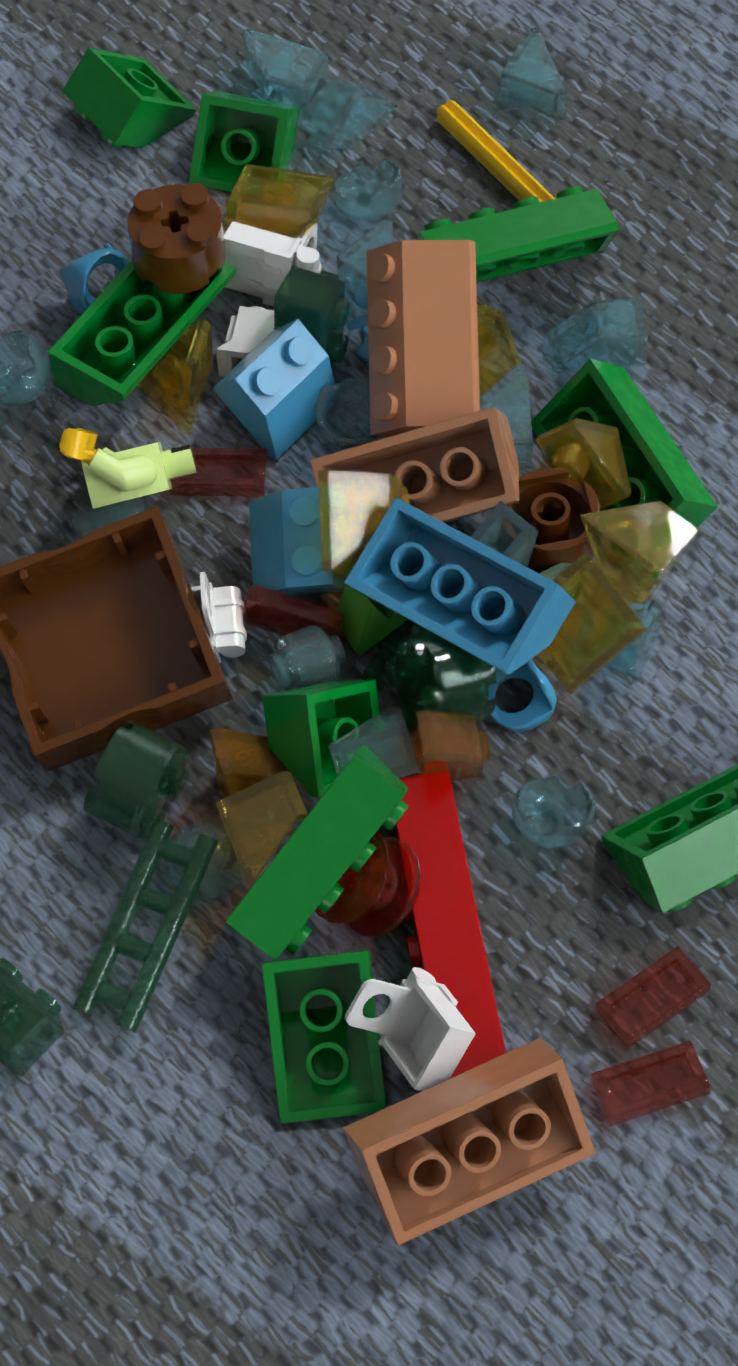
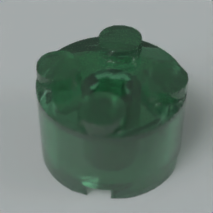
M430 631L403 637L396 646L394 657L387 659L385 662L386 679L393 688H396L403 708L402 717L408 731L413 734L420 732L417 731L420 726L435 720L439 721L423 733L434 734L484 720L494 711L496 698L489 700V685L497 683L495 667Z
M131 720L126 721V728L120 726L97 764L94 775L99 777V788L97 793L87 789L83 805L84 811L139 838L144 836L153 840L166 816V813L161 811L167 796L177 798L187 781L189 771L184 768L189 759L190 752L185 750V746Z

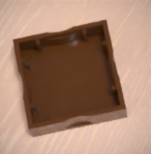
M158 506L93 530L80 540L65 547L37 552L0 567V650L9 668L12 694L34 756L46 772L233 700L169 528Z

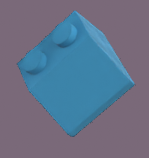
M299 319L272 331L212 388L272 460L280 457L338 400L329 356Z
M330 486L286 489L249 502L253 598L343 592L344 582L348 577L346 504L343 493Z

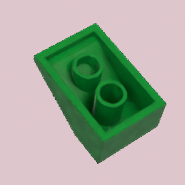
M370 949L272 960L262 963L280 1124L376 1113L387 1108L381 1046L378 1044L380 1040L379 1033L352 1027L345 1020V1014L361 985L365 981L373 979ZM375 995L366 1001L362 1009L363 1016L367 1018L377 1017Z

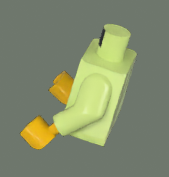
M83 428L65 429L59 444L60 451L64 456L81 461L93 509L172 489L170 479L197 473L190 444L163 451L161 443L156 442L113 452L107 447L103 450L100 448L94 449L98 434Z

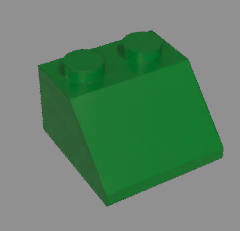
M89 47L62 90L75 104L73 107L74 111L82 118L93 122L101 130L100 137L116 148H123V146L143 148L194 116L197 111L145 59Z
M219 91L202 94L189 184L199 183L205 187L276 200L294 151L301 107Z
M376 680L329 681L262 696L268 747L311 797H321L362 744L385 764Z

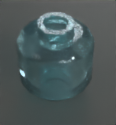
M317 625L307 626L279 638L274 645V654L269 655L272 673L282 691L330 681H339L341 675L340 664L346 662V654L336 634L328 636Z

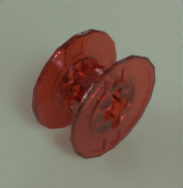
M378 830L369 841L377 848L358 872L349 867L337 883L344 890L325 914L318 908L315 910L318 916L331 923H347L351 930L364 937L382 936L395 929L407 917L418 896L421 878L418 857L410 845L395 837L382 838Z

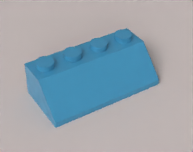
M396 497L344 582L352 589L507 675L513 673L551 645L576 603L559 584Z

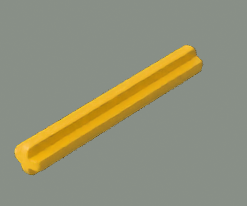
M449 100L438 108L437 121L518 200L530 197H538L539 202L556 199L457 102Z

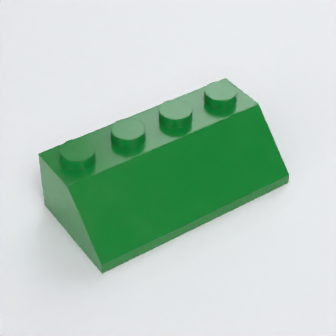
M581 186L561 190L555 194L556 199L539 202L538 197H530L513 203V209L495 213L494 208H485L470 213L468 215L469 220L451 224V220L447 218L430 222L424 226L425 231L420 232L416 240L475 241L476 283L604 252L620 230L617 220L599 191L593 189L583 192Z
M131 260L48 351L54 385L91 407L125 400L236 275V268L225 262L221 271L219 272L218 268L209 277L210 283L203 288L189 293L170 294L157 290L156 284L147 279L144 282L138 277L133 266V260Z
M589 359L529 423L558 469L568 471L569 477L581 483L584 480L595 491L600 505L598 530L621 565H627L687 538L718 508L661 421L622 366Z
M362 744L225 922L275 961L285 949L293 955L312 931L305 923L313 912L318 908L325 914L343 892L344 888L337 882L345 871L350 867L358 872L377 847L369 841L382 825L390 831L409 806L402 801V798L406 795L408 787L370 749Z
M738 764L600 835L604 845L643 902L662 913L675 912L690 905L693 900L692 898L708 889L725 887L736 879L738 874Z

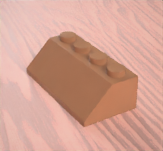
M401 240L367 250L370 435L387 438L480 411L475 241Z
M496 407L311 459L316 486H330L345 495L347 550L368 544L395 497L443 523L519 502V463L508 417Z
M541 1038L343 1127L359 1172L397 1246L596 1154L564 1061Z

